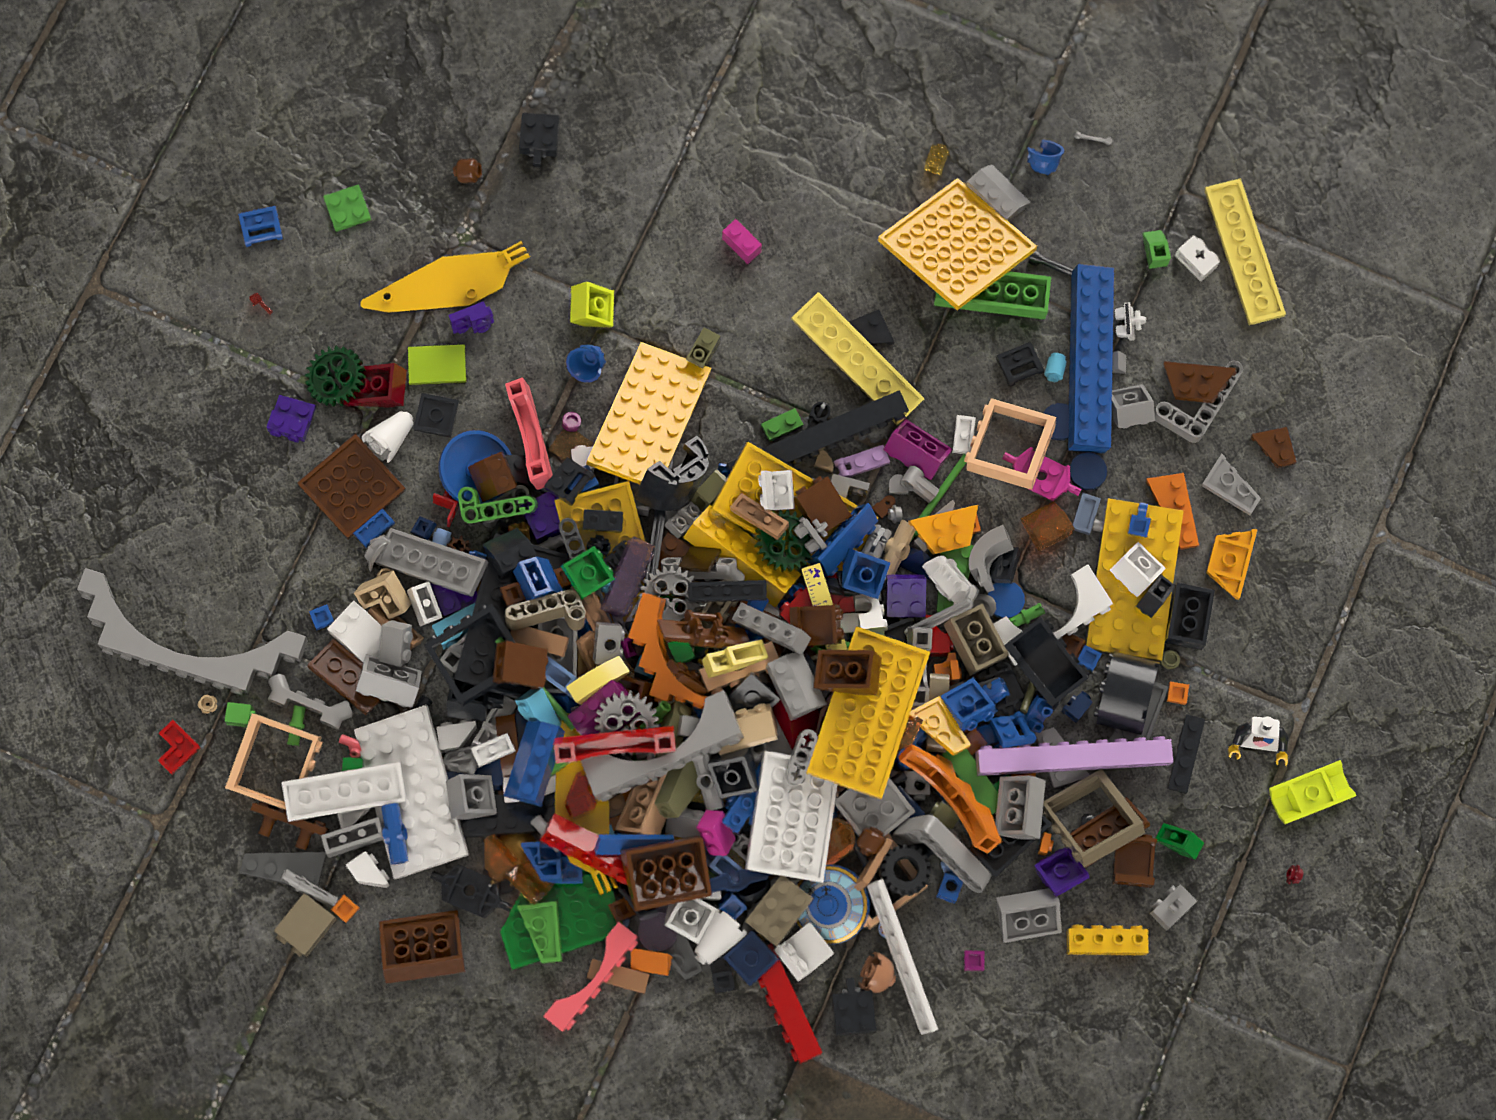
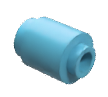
M1052 353L1048 358L1044 373L1047 380L1058 382V380L1063 379L1067 363L1065 355Z

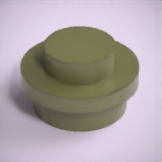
M1167 650L1163 653L1161 664L1166 669H1175L1180 663V656L1173 650Z

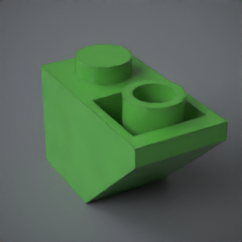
M1162 231L1142 233L1149 269L1168 266L1171 259L1168 241Z

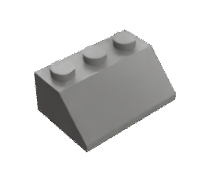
M992 164L980 169L966 184L967 187L1008 222H1011L1031 203Z
M792 653L767 663L766 669L791 721L827 705L820 689L814 688L815 678L803 654Z
M366 654L356 691L365 696H375L382 701H391L402 707L412 708L419 689L422 671L404 665L399 667L379 662V658Z
M1034 776L1000 777L995 822L999 836L1018 839H1040L1045 780Z
M1050 888L996 898L997 913L1004 943L1062 933L1060 901L1058 896L1055 897Z

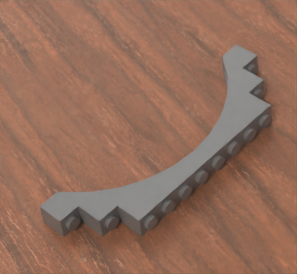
M85 568L77 588L79 593L82 594L81 597L93 600L87 616L92 621L91 624L101 628L105 625L98 642L102 652L110 655L117 653L120 654L121 658L129 661L133 658L139 660L138 663L145 666H150V664L156 665L157 669L164 672L172 670L176 672V675L186 678L188 675L194 677V680L199 683L205 684V681L213 683L212 686L219 689L224 687L230 688L232 693L238 695L249 693L255 673L264 679L274 676L282 657L287 662H300L308 642L306 636L286 631L266 645L243 654L226 657H195L176 653L157 645L130 624L115 603L108 580L103 573Z

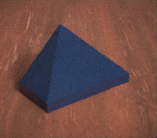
M910 548L909 555L905 560L901 561L899 566L916 575H925L926 579L929 580L930 577L922 566L932 560V558L922 550Z

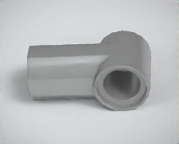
M910 466L900 480L903 488L908 491H914L928 503L939 492V489L924 477V473L915 466Z

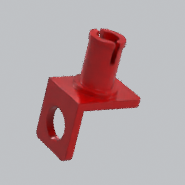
M445 490L443 496L436 493L433 494V503L451 510L447 518V527H450L458 511V501L453 500L454 498Z

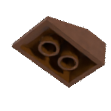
M818 650L814 688L854 695H877L882 657L874 650Z

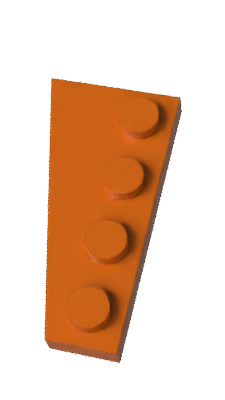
M1184 473L1147 478L1146 483L1150 487L1159 507L1184 511L1178 546L1179 550L1198 547L1199 542Z

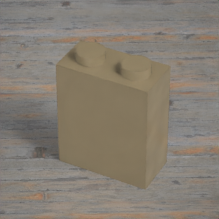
M304 893L275 928L274 932L277 934L275 938L284 945L287 942L292 945L291 950L299 957L302 954L308 957L337 919Z

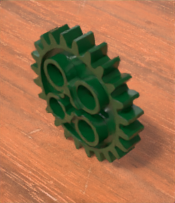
M336 345L333 350L329 346L328 352L321 350V356L315 354L316 361L310 360V363L313 365L312 367H306L310 373L305 374V377L309 379L305 384L310 386L307 390L312 393L311 396L319 403L323 402L326 406L330 403L335 407L337 402L342 406L343 400L349 403L350 396L356 398L355 391L361 392L358 386L364 385L360 380L366 378L361 373L365 371V368L361 366L363 361L351 349L347 351L346 347L343 346L340 349ZM342 361V364L337 367L338 362ZM326 370L325 374L321 376V373ZM348 376H350L349 380L347 382H344L345 379ZM333 386V389L328 392L329 387Z
M788 509L784 514L782 510H778L777 515L788 521L789 527L778 540L757 528L755 532L759 535H756L754 539L759 542L754 547H760L757 554L764 555L761 561L767 559V566L774 564V570L781 567V572H784L786 568L791 572L794 567L798 570L801 568V565L807 564L806 560L809 561L812 558L810 554L813 553H810L804 545L812 538L809 534H806L801 539L792 534L791 530L800 524L799 520L803 518V515L797 518L796 511L790 515ZM772 545L778 547L779 553L772 550ZM791 547L797 550V555L792 554Z

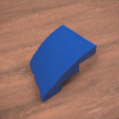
M521 843L524 852L541 881L561 884L583 883L582 869L570 863L567 855L562 851L555 852L546 843Z

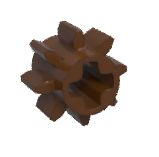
M462 535L459 539L452 537V544H447V547L455 550L459 545H462L459 551L464 553L471 551L469 547H466L470 544L469 540L464 542Z

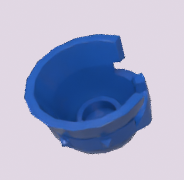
M1042 140L1040 147L1043 148V152L1028 148L1027 162L1030 163L1034 171L1049 175L1056 171L1064 153V148L1055 142Z
M580 345V347L568 354L566 360L567 369L570 374L578 381L584 383L597 380L606 363L604 353L600 347L593 345Z

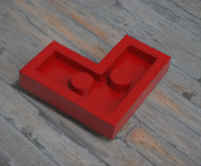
M174 720L159 732L172 747L158 761L173 775L201 747Z

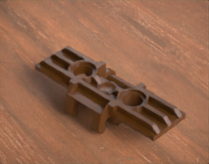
M687 609L684 613L685 621L660 619L657 621L665 641L683 642L690 645L713 648L730 647L750 642L745 628L722 625L724 619L717 612L708 614L692 612V610ZM701 621L713 622V625L709 629L703 628Z

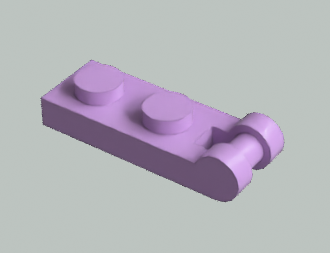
M884 445L835 460V467L840 472L838 475L849 478L890 464L887 452L883 450ZM850 464L851 469L847 470L845 465Z

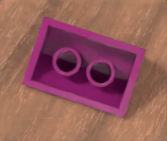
M905 419L892 433L883 450L889 456L903 462L908 468L910 466L918 467L924 473L925 478L932 480L953 449Z
M610 680L568 715V718L581 735L598 734L601 731L595 729V726L600 724L595 722V718L601 717L596 713L597 710H603L600 706L601 703L607 705L606 698L609 697L613 700L614 693L620 697L621 691H623L625 696H628L624 686L615 680ZM630 705L623 707L624 712L627 714H631L634 711ZM641 712L636 713L629 721L624 720L623 725L613 732H619L625 725H629L633 719L641 715ZM610 717L608 723L615 726L618 724V720Z

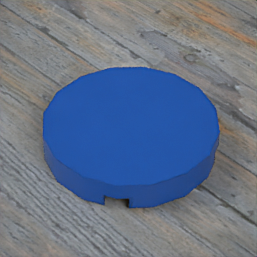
M1013 582L1012 584L995 583L993 585L995 590L987 594L994 598L996 602V611L993 615L1002 619L1005 616L1012 618L1019 614L1025 604V595L1022 589Z

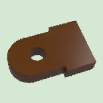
M887 495L880 502H877L872 509L883 519L888 514V509L895 505L896 500L893 496Z

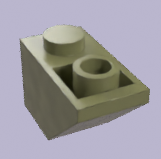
M703 328L686 360L704 368L720 344V335Z
M715 470L698 488L691 502L702 512L709 505L712 506L727 479L726 476Z
M945 799L941 803L937 801L930 812L944 826L953 829L959 820L958 815Z

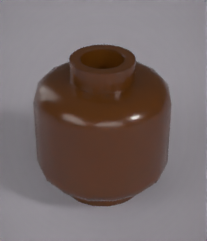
M473 158L460 159L453 168V174L460 183H475L482 176V166Z
M873 826L864 828L856 842L860 847L859 852L868 857L871 854L877 855L886 842L883 836L884 833Z

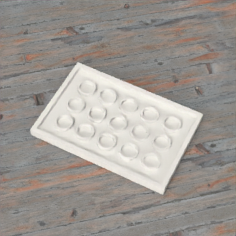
M763 751L745 870L822 883L824 880L837 784L806 774L802 783L790 785L785 779V773L791 756ZM796 757L800 763H804L806 758ZM797 766L796 771L794 773H791V776H793V780L799 779V776H797V771L800 768L803 769V767Z

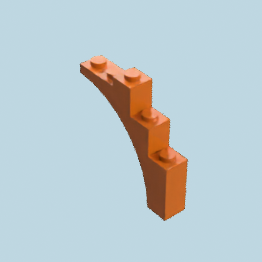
M643 593L628 638L634 639V644L645 645L639 667L644 668V672L655 675L656 672L649 695L655 697L654 701L659 703L661 701H673L674 698L683 703H686V700L693 702L692 706L704 709L707 696H702L678 681L677 677L672 674L666 665L670 659L657 624L658 619L662 620L666 599L649 593Z
M913 744L909 745L898 756L900 762L922 776L943 796L962 821L974 847L988 854L1001 842L990 808L976 801L971 785L957 778L950 760L939 754L933 756Z

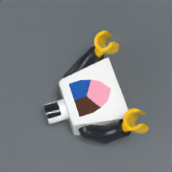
M1252 717L1248 722L1237 727L1232 742L1234 745L1228 748L1229 757L1231 758V755L1236 753V759H1240L1239 746L1279 751L1276 755V764L1278 765L1280 759H1284L1286 766L1288 764V755L1285 753L1288 750V734L1282 727H1279V720H1274L1271 717Z

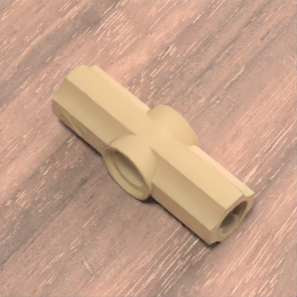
M901 520L894 537L888 540L884 549L886 554L883 560L890 562L887 575H895L901 561L905 560L910 552L909 544L916 530L905 520Z

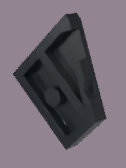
M1013 547V550L1001 554L992 562L990 566L992 583L1012 584L1021 554L1019 547Z

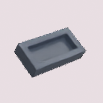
M1082 493L1071 530L1090 535L1101 498Z

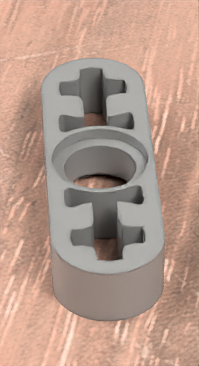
M804 730L797 737L785 773V779L790 785L800 784L805 779L817 743V735L813 730ZM809 734L811 742H808L805 748H800V746H804L806 742V739H804L803 736ZM798 752H803L806 755L804 763L798 762L796 758ZM797 766L803 767V769L800 768L797 771V776H799V779L793 780V776H791V773H794L796 771Z

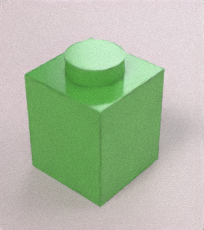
M228 702L225 723L231 726L247 727L251 715L256 714V711H253L251 705Z

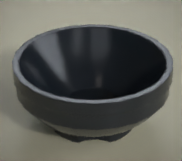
M768 877L765 881L749 884L745 889L736 892V894L745 902L758 903L770 890V879Z

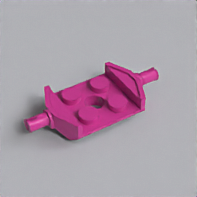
M1030 447L1018 457L1005 452L1002 460L1011 463L1013 470L1027 474L1035 451ZM1044 456L1039 472H1044L1046 479L1039 480L1036 478L1031 491L1051 501L1056 500L1064 492L1067 493V491L1078 496L1081 489L1070 483V466L1067 465L1066 467Z

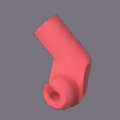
M342 734L339 743L348 746L351 758H360V751L362 750L359 741Z

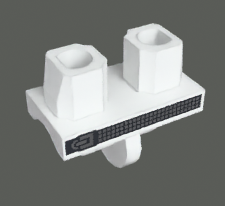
M1130 302L1124 303V307L1115 309L1116 320H1125V325L1116 326L1117 336L1128 337L1130 341L1135 340L1134 325H1136V330H1141V324L1146 323V317L1140 316V311H1135L1134 317L1133 307H1130Z

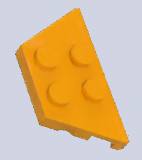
M974 505L909 520L908 524L914 527L919 534V538L922 542L926 543L927 548L932 554L967 547L971 543L978 506Z
M1256 529L1241 533L1234 532L1229 535H1217L1213 543L1206 574L1237 600L1240 599L1257 533Z

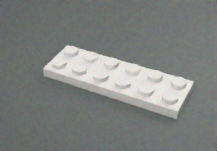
M400 762L282 782L288 821L407 801Z

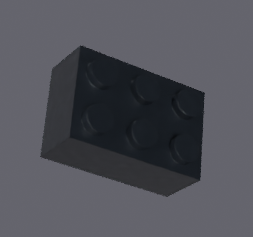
M1176 583L1171 598L1165 643L1203 650L1206 646L1215 590Z

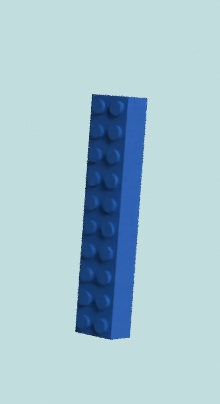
M1078 264L1072 271L1068 450L1105 454L1111 448L1114 268Z

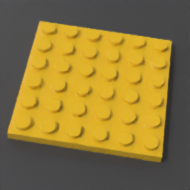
M958 178L878 237V241L956 310L967 304L1037 249V246Z

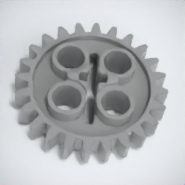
M672 565L669 571H667L665 566L662 567V572L655 569V576L649 573L650 581L644 579L643 582L646 586L640 587L644 593L667 596L670 592L673 597H687V600L673 599L671 602H669L668 598H663L666 599L662 620L680 621L684 618V613L687 609L696 612L694 608L701 607L697 603L688 602V583L692 582L694 576L688 578V571L682 574L681 567L674 571ZM658 582L665 584L666 590L664 592H659L656 589ZM677 583L685 586L684 593L676 591L675 586ZM676 603L683 604L684 611L682 613L675 610L674 606Z
M621 691L620 697L615 693L613 694V700L607 697V705L601 703L600 706L603 710H597L596 712L601 717L595 718V722L600 724L596 725L595 729L601 730L599 733L613 732L623 725L624 720L629 721L638 712H641V715L631 721L630 727L625 725L620 731L638 730L639 728L636 727L635 723L640 720L646 724L644 729L658 728L659 725L654 722L658 721L659 717L653 716L657 712L656 709L650 710L653 703H645L647 697L640 700L639 693L632 697V691H629L628 696H625L624 692ZM630 705L634 711L631 714H627L624 712L623 707ZM614 717L618 720V724L612 726L608 723V719Z

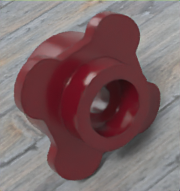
M1291 865L1286 872L1287 884L1291 882L1299 884L1302 880L1303 870L1300 869V865Z

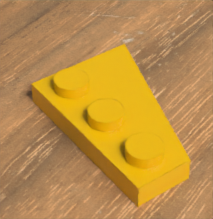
M940 696L910 712L909 719L951 755L954 756L970 747V742Z

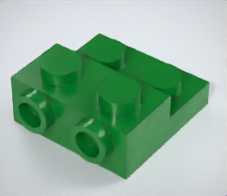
M595 546L561 566L581 600L615 580L612 569L605 564L602 553Z

